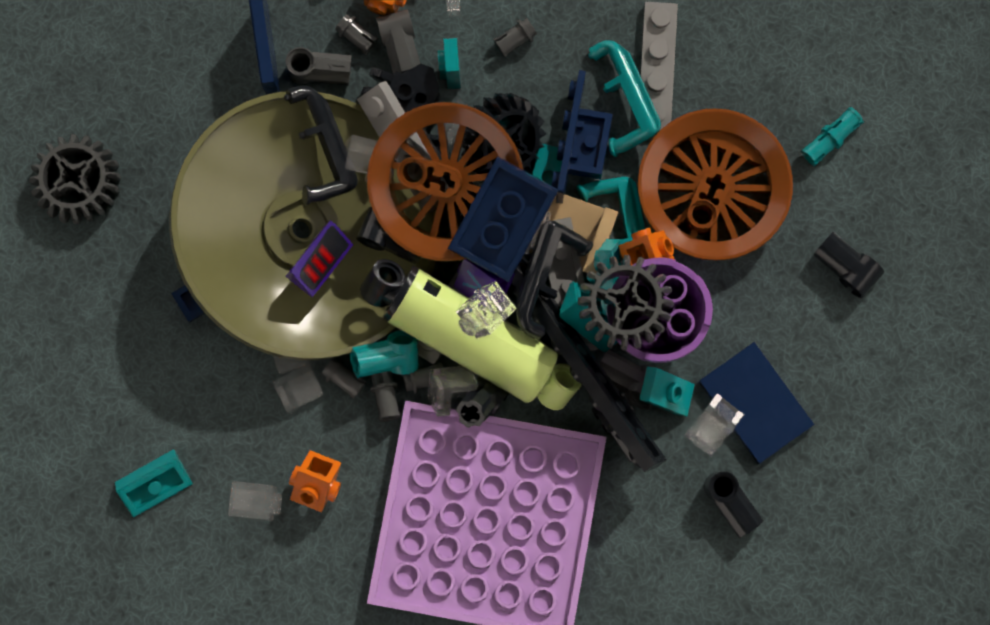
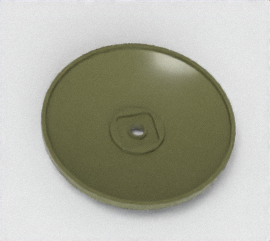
M285 91L263 95L246 101L229 110L203 132L182 163L175 180L169 211V232L177 268L185 286L203 312L218 327L243 344L266 354L295 360H322L347 355L352 352V347L374 343L396 328L382 319L387 306H373L361 295V284L378 260L387 259L397 263L404 271L405 276L413 265L432 275L436 262L435 260L421 257L417 264H412L386 250L377 251L357 241L358 232L369 207H371L367 189V173L369 161L379 136L361 105L348 99L321 92L318 93L329 103L357 175L358 182L354 190L324 201L310 203L309 205L303 203L302 192L305 185H309L310 188L333 182L335 179L318 135L305 140L299 138L300 132L316 126L307 101L303 100L290 104L284 99ZM394 169V183H401L397 177V170ZM410 189L395 190L399 204L414 196ZM416 202L403 211L413 221L422 208ZM436 210L427 214L418 227L430 233ZM331 220L351 241L353 246L316 294L310 297L285 276L322 228ZM295 222H304L309 227L307 238H299L293 233L292 227Z

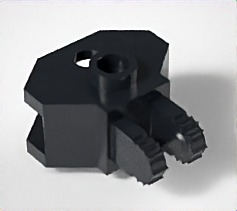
M419 64L404 73L396 71L395 75L378 68H371L369 75L378 82L387 81L405 113L426 104L439 102V86L433 68ZM363 87L361 94H365L372 87ZM420 101L425 102L424 104H417Z

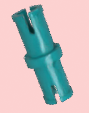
M849 107L836 121L830 125H825L821 129V133L817 138L800 151L802 156L815 167L829 152L835 148L839 149L844 144L843 140L864 123L862 116L854 108Z

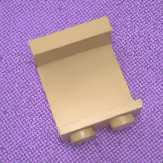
M564 194L563 204L556 203L555 197L542 223L549 220L554 221L571 217L573 230L586 240L593 242L591 251L587 255L579 257L582 272L588 273L591 271L597 274L594 267L595 252L599 250L606 239L610 238L618 211L607 207L602 208ZM538 230L534 235L531 243L529 244L526 252L532 254L535 241L538 235Z

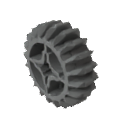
M71 134L69 143H67L63 137H58L57 142L59 146L56 148L51 143H46V149L49 151L46 156L43 153H37V158L42 162L41 165H31V170L38 174L29 178V182L37 186L31 191L32 196L40 198L37 205L41 209L48 208L47 215L51 218L59 214V220L62 223H66L71 216L73 223L80 224L81 214L84 215L87 221L91 222L93 221V210H96L100 215L105 214V210L101 207L103 202L110 206L114 205V201L108 195L109 193L118 194L120 191L117 186L111 184L121 180V175L113 172L117 170L119 164L116 160H110L113 153L109 149L103 150L104 145L99 140L92 144V139L87 135L79 141L76 134ZM74 155L91 157L87 162L83 160L78 164H71L66 160V158ZM56 166H58L60 176L53 183L55 187L51 189V176ZM68 168L81 179L79 183L83 186V190L70 179L71 175L67 171ZM100 169L99 184L93 193L90 188V182L96 175L95 171ZM72 194H80L85 199L78 203L58 201L63 196L67 198Z
M624 255L623 265H618L615 256L610 257V269L604 263L599 262L597 270L600 276L591 271L586 276L593 285L582 283L580 286V290L589 296L578 298V305L589 307L580 311L579 317L581 319L592 318L585 325L586 331H591L598 327L600 330L594 338L597 342L602 340L605 334L610 336L607 342L608 348L614 346L615 339H620L622 351L627 350L628 340L631 339L634 347L640 349L642 346L641 336L648 343L654 342L655 338L650 330L652 329L659 334L664 332L665 328L658 320L669 322L671 315L662 309H669L674 305L672 300L662 298L672 292L670 286L659 287L665 281L666 276L664 274H660L656 278L652 276L656 269L655 264H651L647 270L642 269L644 258L642 257L637 259L635 266L630 265V255ZM629 276L626 285L621 289L608 288V290L601 288L604 283L612 278ZM639 280L652 293L654 307L647 305L648 302L638 296L637 285ZM632 288L629 297L632 298L630 303L634 302L635 306L629 305L627 310H624L622 318H619L621 308H619L620 303H616V299L622 300L624 295L627 294L628 289ZM596 298L603 300L604 304L613 309L614 320L612 325H609L601 317L597 308ZM636 315L642 317L645 315L651 317L648 322L636 329H622L624 321L629 316Z

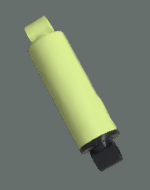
M387 259L378 260L361 284V295L369 304L376 307L387 306L382 316L383 320L525 403H529L538 397L539 401L546 408L561 410L582 385L571 375L570 365L562 363L556 365L558 353L551 346L539 339L528 336L519 327L492 311L480 307L468 297L414 265L405 276L404 271L397 263Z

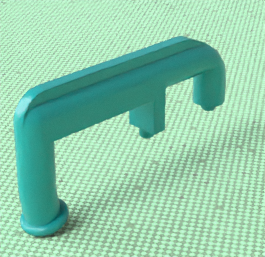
M604 40L589 48L590 53L588 57L598 61L604 56L610 55L619 76L604 84L603 90L605 93H613L622 87L640 126L621 138H610V153L613 157H618L620 153L626 152L655 136L661 128V121L630 53L620 44L611 40Z
M617 177L593 181L584 185L578 184L576 186L578 194L585 202H588L589 198L598 195L618 194L626 239H620V245L633 240L631 234L645 229L637 186L632 178Z

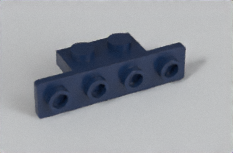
M579 70L577 81L571 80L568 100L573 101L572 111L565 110L562 130H566L568 133L566 141L560 140L557 152V160L562 161L561 171H554L551 186L559 190L556 195V203L563 204L568 174L601 180L613 114L580 109L586 71Z

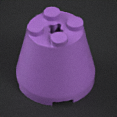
M649 258L644 260L642 269L647 270L651 264H655L656 269L652 276L654 278L660 274L666 276L665 281L659 287L670 286L672 288L671 294L662 297L674 302L672 308L662 309L671 315V319L669 322H660L665 328L662 334L656 333L652 329L650 330L654 335V342L648 343L641 336L642 346L640 349H636L631 339L628 340L626 351L643 361L667 363L687 356L703 341L712 321V299L703 279L687 266L670 258ZM620 276L612 289L618 290L623 288L629 276ZM639 280L637 285L638 296L642 300L647 301V305L654 307L652 293ZM632 288L628 289L627 294L624 295L622 300L616 299V303H620L619 308H621L619 318H622L624 310H627L629 305L635 306L634 302L630 303L632 298L629 296ZM607 305L608 324L612 325L614 311ZM636 315L629 316L624 321L622 329H636L648 322L651 317L645 315L642 317ZM616 339V341H617V342L619 343V345H620V344H621V340H620V339Z

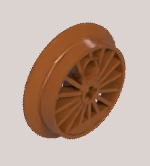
M451 102L431 103L414 108L391 123L382 133L373 149L367 173V189L372 210L383 230L405 250L417 256L435 261L464 260L466 258L448 249L459 228L456 204L465 217L469 210L465 200L472 204L475 196L469 191L478 193L481 186L469 182L483 181L488 173L468 175V173L497 157L523 170L520 154L505 129L489 115L476 108ZM446 123L460 124L451 158ZM432 124H437L441 157L424 129ZM467 127L478 132L479 136L458 162ZM416 132L431 159L426 158L407 142ZM487 139L495 151L464 167L482 142ZM401 149L411 156L402 162L396 161ZM411 162L419 164L422 168L423 175L419 181L412 179L408 175V166ZM394 169L397 170V177L401 183H394ZM450 173V180L454 181L455 185L446 189L445 182L441 181V177ZM403 189L421 191L399 204L395 194V190ZM432 195L413 221H411L403 210ZM438 200V206L429 233L418 227V225ZM446 203L451 237L438 236Z
M716 108L702 109L674 119L652 139L640 164L638 194L647 221L655 232L665 231L666 236L672 241L674 249L703 260H729L755 251L769 241L778 231L791 205L793 176L783 147L764 125L736 111ZM689 140L700 168L678 147L679 145ZM699 143L710 147V167ZM717 150L725 153L719 167H717ZM672 153L692 174L664 163L665 159ZM731 156L738 159L729 169L725 170ZM745 162L756 166L753 169L732 176ZM659 171L688 183H658ZM766 172L769 185L737 183ZM717 181L719 185L713 199L707 198L711 183ZM658 192H691L662 204ZM738 193L769 194L767 206ZM691 201L690 206L673 222L664 212ZM735 203L764 215L755 224ZM727 209L749 230L748 232L738 237ZM697 210L705 211L709 215L710 221L706 224H698L693 219L692 213ZM719 213L730 240L717 242V218ZM684 220L687 228L691 231L690 235L678 228ZM710 231V241L696 238L697 234H706Z

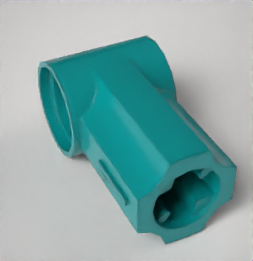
M397 330L390 333L387 340L352 347L350 362L354 374L357 378L387 371L401 375L415 372L419 367L418 340L402 330Z

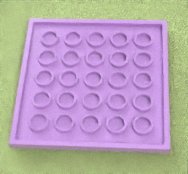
M405 401L367 604L480 625H574L606 437L489 416L481 426L475 425L468 428L459 422V415L455 409Z

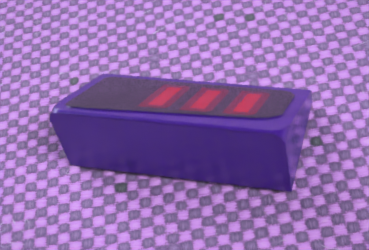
M330 220L285 277L310 297H313L353 244L338 226Z

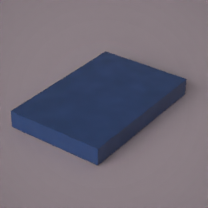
M249 0L260 82L266 95L281 92L268 3L266 0Z
M497 157L448 249L509 282L559 190L506 160Z
M755 342L699 380L700 385L757 464L763 462L815 425Z

